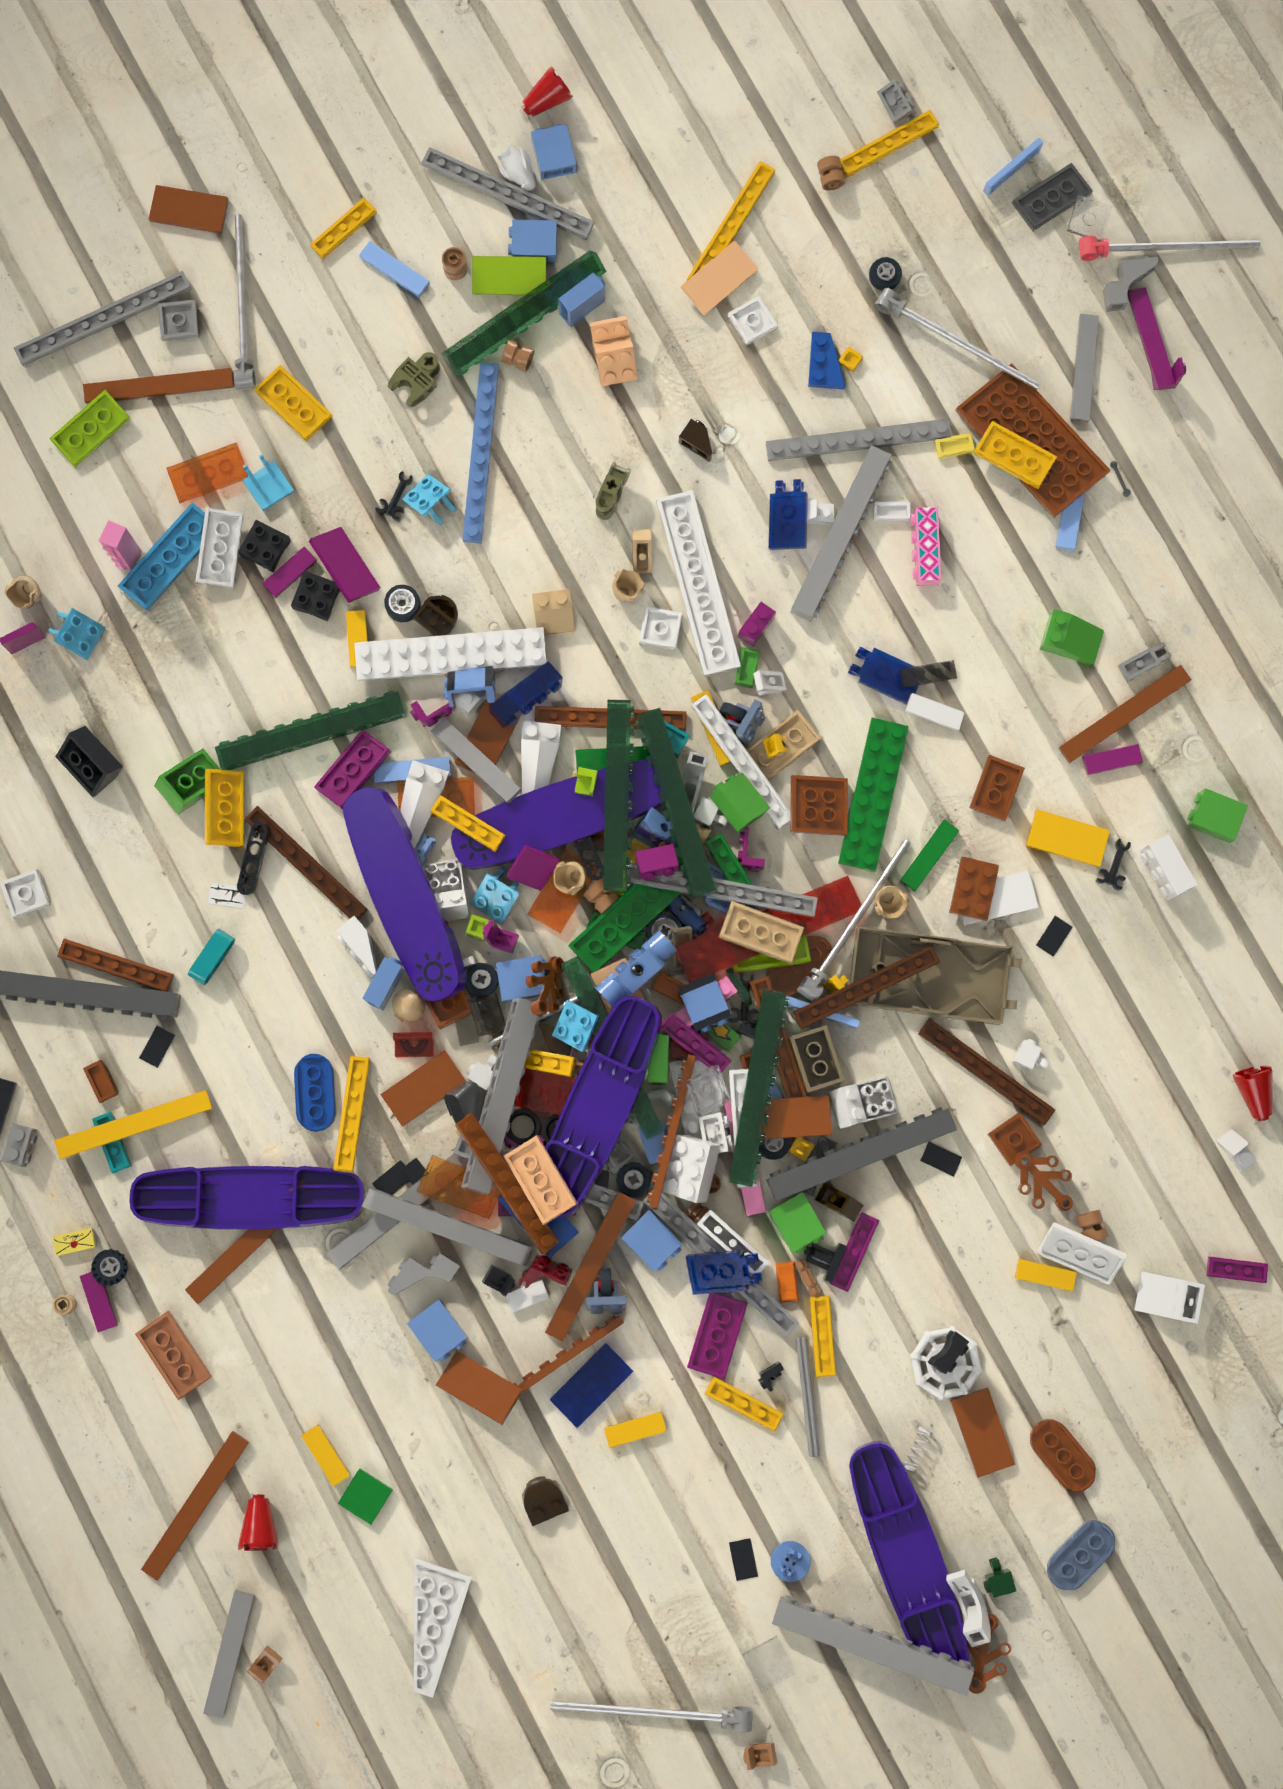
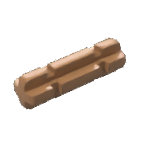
M800 1259L795 1262L797 1270L801 1271L799 1274L805 1286L809 1288L810 1296L814 1297L820 1294L821 1290L815 1284L816 1280L810 1268H807L806 1260Z

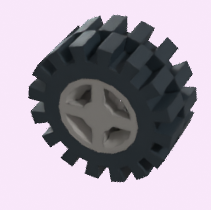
M105 1249L99 1252L91 1264V1273L93 1278L97 1280L96 1282L104 1286H113L123 1280L128 1270V1261L125 1259V1255L113 1249Z

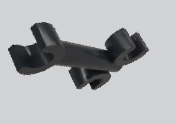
M403 471L399 473L400 482L389 505L385 499H380V503L385 505L383 509L375 508L378 514L392 516V519L396 522H400V518L395 516L396 512H405L402 507L396 505L405 487L413 482L412 475L409 476L408 480L403 479Z
M1120 838L1115 842L1117 851L1110 871L1100 869L1099 873L1104 874L1105 878L1096 879L1097 883L1103 884L1106 882V884L1112 885L1117 891L1123 888L1117 884V880L1125 881L1126 878L1122 875L1116 876L1124 852L1131 846V842H1128L1125 848L1121 847Z
M741 973L739 976V980L742 983L741 1011L738 1008H731V1012H736L738 1017L735 1019L730 1018V1022L736 1023L740 1020L756 1024L757 1020H752L750 1015L752 1013L757 1014L758 1010L751 1009L748 1011L749 982L754 980V975L751 974L750 980L745 981L743 973Z

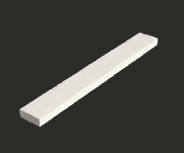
M707 694L694 702L691 707L739 774L743 772L771 807L767 813L778 829L790 822V810Z

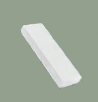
M914 693L910 695L905 710L907 713L955 731L960 729L965 713Z

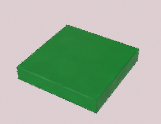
M359 1468L337 1504L372 1525L393 1489Z

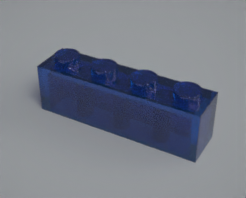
M548 661L490 704L489 712L503 729L508 725L512 726L522 714L527 715L534 705L543 703L547 699V695L560 690L563 677Z

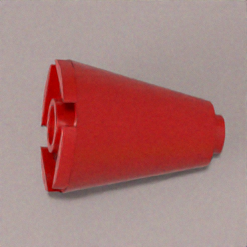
M552 66L547 69L522 101L524 104L522 109L527 116L531 114L534 117L573 97L561 77L555 74Z
M1260 1066L1261 1070L1250 1067L1235 1072L1233 1079L1252 1117L1258 1121L1268 1120L1269 1116L1272 1115V1067Z
M263 1494L253 1495L252 1499H248L238 1542V1550L244 1548V1551L267 1550V1547H272V1550L278 1549V1540L269 1499L265 1498Z

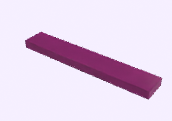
M1146 287L1128 290V300L1156 389L1161 390L1175 387L1174 375Z

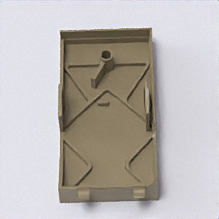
M860 926L856 928L849 985L931 945L940 963L853 1004L854 1006L992 1025L1003 1024L1004 1008L1017 1009V1000L1006 999L1010 967L1019 968L1022 965L1021 958L1011 957L1013 946L966 942L954 938Z

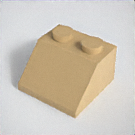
M570 589L532 594L536 628L543 627L544 635L575 631Z

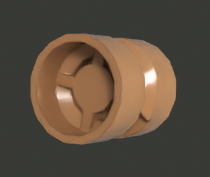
M827 156L817 162L823 190L832 191L844 186L845 178L844 173L841 171L842 164L839 156Z
M457 247L446 249L442 254L444 274L451 280H460L467 273L465 254Z
M509 340L503 351L501 362L510 366L515 364L517 369L526 372L531 365L535 350L525 345L521 347L520 343Z
M602 879L596 881L583 894L590 903H595L594 908L600 914H603L619 899L613 890H608L609 886Z
M1100 1210L1076 1216L1079 1228L1083 1229L1082 1235L1096 1241L1109 1236L1106 1226L1101 1224L1103 1217Z

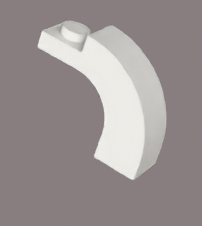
M966 1570L947 1575L946 1581L956 1595L962 1610L963 1634L971 1647L989 1643L991 1639L990 1621L986 1604L974 1578L971 1579Z

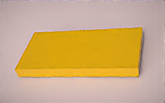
M281 365L254 389V392L306 442L333 417Z
M994 421L989 425L973 453L1036 489L1040 488L1057 459V456Z
M205 770V845L244 847V771Z
M1036 809L1026 846L1099 868L1110 831Z

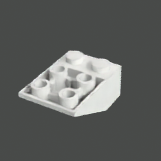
M454 859L422 865L444 921L469 918L462 867L459 861Z
M353 916L336 930L339 934L337 938L346 949L350 946L352 950L349 953L358 963L362 961L364 963L362 968L370 977H373L378 967L371 935L357 918Z
M888 1076L829 1091L839 1129L898 1114Z
M1141 1271L1134 1310L1198 1324L1205 1285Z

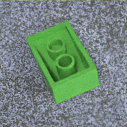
M1053 609L1048 618L1040 650L1094 666L1104 630L1073 614Z
M202 748L161 774L154 787L179 815L205 796V770L221 769Z

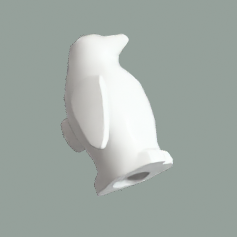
M514 145L504 149L497 156L503 165L499 166L501 174L506 179L519 184L522 189L528 192L532 191L536 186L529 155L523 147H520V151Z

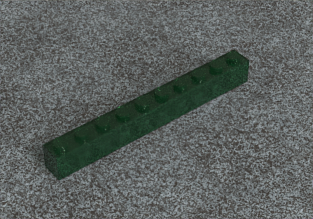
M589 250L442 352L441 355L451 372L457 376L465 374L469 367L481 363L485 356L498 351V347L502 344H507L509 340H513V337L518 333L521 334L527 331L528 326L541 321L548 312L551 313L557 310L559 305L558 299L590 274L594 273L597 277L600 276L602 278V275L607 271L598 254Z
M389 691L384 693L382 697H369L362 703L352 702L342 709L339 707L329 710V713H316L311 715L309 719H296L289 725L279 724L269 731L263 729L249 737L248 735H243L232 742L229 740L220 742L219 746H215L220 768L222 770H233L356 733L362 729L366 730L405 718L406 715L398 692Z
M607 700L603 893H627V888H631V877H627V869H631V858H627L628 850L632 848V838H628V831H632V819H628V812H632V800H629V793H633V781H629V774H633V762H630V755L634 753V743H630V736H634V725H630V717H634V706H631V700Z
M657 708L639 713L638 720L635 723L638 732L642 731L644 737L641 738L643 749L648 750L647 762L649 768L653 767L655 773L652 775L654 785H658L660 792L657 793L660 804L664 803L666 811H663L665 821L670 822L672 828L669 829L671 840L676 841L677 847L674 849L677 859L681 858L683 864L680 866L682 876L687 877L688 884H686L688 895H692L694 900L716 893L714 880L661 709Z
M576 956L561 965L581 1006L599 1016L593 1030L595 1035H597L608 1015L579 956ZM641 1086L632 1111L648 1141L665 1131L643 1086Z
M766 989L762 991L728 1180L730 1184L752 1187L753 1183H757L758 1172H755L756 1164H760L762 1153L759 1152V1146L764 1144L765 1133H762L763 1125L767 1126L769 1114L765 1113L766 1106H770L772 1099L769 1089L770 1086L774 1087L775 1075H772L773 1067L777 1068L779 1056L775 1055L777 1048H780L782 1043V1037L779 1036L780 1029H784L786 1018L782 1017L783 1010H787L789 1003L786 993Z

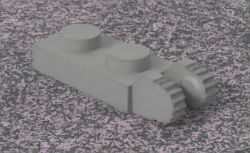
M1163 642L1153 648L1150 647L1119 664L1118 668L1125 680L1129 682L1172 656L1170 652L1159 658L1155 654L1157 651L1164 649L1165 643Z

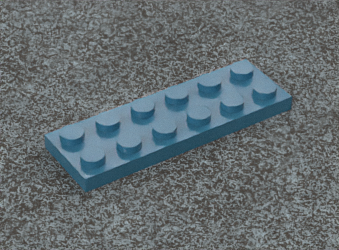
M192 502L118 584V587L146 611L152 607L200 553L205 512Z

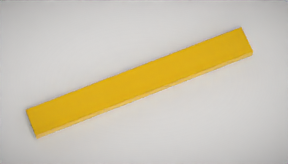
M759 161L687 280L733 242L775 174L776 169Z
M207 1090L56 1139L54 1143L59 1159H64L213 1108Z

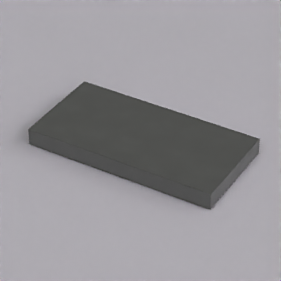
M1070 163L1014 199L1012 204L1030 229L1035 231L1091 195L1093 190L1075 166Z

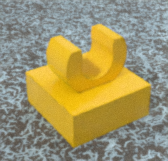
M773 734L763 740L768 758H774L788 750V747H783L782 744L785 737H781L780 734Z
M834 975L823 986L831 994L845 987L844 985L849 980L845 975L839 979Z
M797 1137L788 1152L805 1162L815 1145L803 1137Z

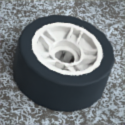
M403 584L392 587L386 593L384 605L389 617L397 622L413 620L412 617L421 608L420 598L416 590L411 586ZM401 600L406 603L405 606H400Z

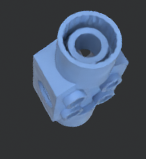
M660 931L641 946L642 949L638 950L637 948L629 955L630 959L626 963L621 962L615 968L616 972H612L595 988L612 1008L617 1001L636 992L677 951ZM635 965H639L640 970L637 974H633L632 969Z

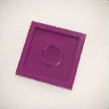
M31 622L1 637L0 643L12 655L46 637L42 630L34 622Z
M524 845L508 871L507 878L541 891L559 863V858Z

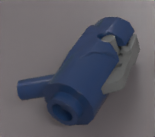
M679 895L669 904L668 908L680 920L682 927L691 926L693 936H700L707 930V922L701 916L702 910L687 896Z

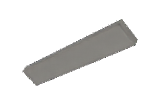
M1080 314L1070 421L1087 423L1090 421L1099 319L1097 315Z
M445 718L431 730L445 746L506 803L509 804L522 791Z
M238 1590L234 1591L203 1714L224 1718L254 1594Z

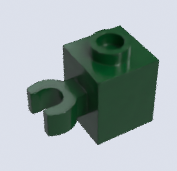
M997 1557L989 1559L993 1573L985 1575L986 1581H983L986 1593H990L995 1598L1016 1592L1011 1571L1009 1569L1001 1570Z

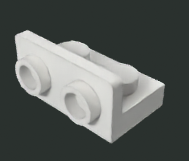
M721 1112L698 1117L702 1139L721 1145L719 1153L731 1151L733 1140L732 1136L728 1135L727 1127H729L728 1117L724 1116V1113Z

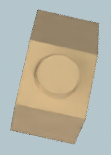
M650 529L632 530L633 571L638 574L652 573Z

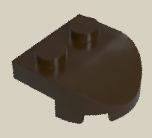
M445 595L430 596L424 601V604L412 619L433 636L449 635L457 624L458 610L451 598Z
M540 1476L526 1484V1488L522 1493V1500L532 1527L569 1511L557 1481Z

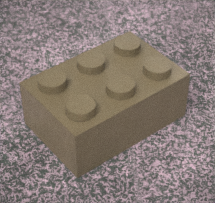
M827 1025L788 1038L806 1094L845 1081Z

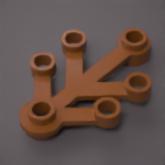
M553 956L546 963L537 961L531 965V969L535 974L541 973L543 970H549L547 976L536 977L531 975L526 977V985L529 988L544 984L538 1000L534 1001L531 1005V1012L536 1016L546 1015L548 1012L551 1014L558 1012L559 1004L557 999L564 998L565 996L560 976L561 972L565 969V964L562 958ZM549 993L550 1002L547 1004L546 999Z
M1021 1151L1015 1156V1165L1020 1169L1018 1191L1023 1195H1028L1031 1192V1186L1028 1184V1172H1030L1034 1176V1198L1032 1199V1206L1034 1208L1041 1209L1045 1205V1201L1042 1198L1043 1186L1056 1199L1055 1204L1058 1209L1063 1211L1070 1210L1073 1205L1072 1199L1067 1195H1062L1048 1179H1061L1067 1182L1071 1180L1072 1173L1066 1169L1061 1171H1039L1035 1165L1056 1167L1059 1163L1058 1158L1053 1155L1033 1157L1030 1152ZM1024 1157L1028 1159V1163L1025 1165L1022 1163ZM1051 1158L1055 1159V1163L1053 1165H1050L1049 1160ZM1064 1172L1068 1173V1178L1066 1179L1063 1178ZM1024 1185L1028 1188L1026 1192L1022 1191ZM1037 1199L1041 1201L1040 1206L1035 1205ZM1064 1200L1068 1201V1205L1066 1207L1062 1205V1202Z
M989 1613V1619H992L994 1622L993 1626H990L992 1635V1631L999 1625V1619L995 1614ZM966 1640L968 1649L976 1662L975 1671L969 1686L970 1692L975 1694L983 1692L987 1681L1006 1673L1007 1667L1002 1662L997 1663L994 1669L984 1674L983 1670L986 1664L1011 1652L1012 1648L1009 1643L1003 1642L997 1649L988 1653L990 1642L982 1644L980 1650H978L976 1646L971 1647L968 1640ZM1002 1645H1007L1009 1651L1003 1652L1001 1649ZM1002 1665L1004 1667V1672L999 1673L997 1671V1666ZM974 1679L979 1681L980 1685L978 1687L973 1686L972 1681Z

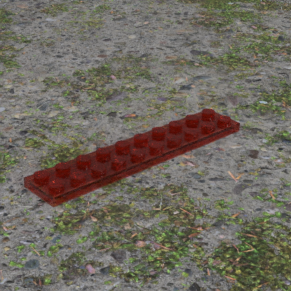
M846 876L802 894L818 898L814 918L770 909L761 912L804 927L801 936L803 937L855 915L862 904L849 876ZM722 928L675 947L677 950L676 955L689 983L710 974H715L762 953L719 938Z

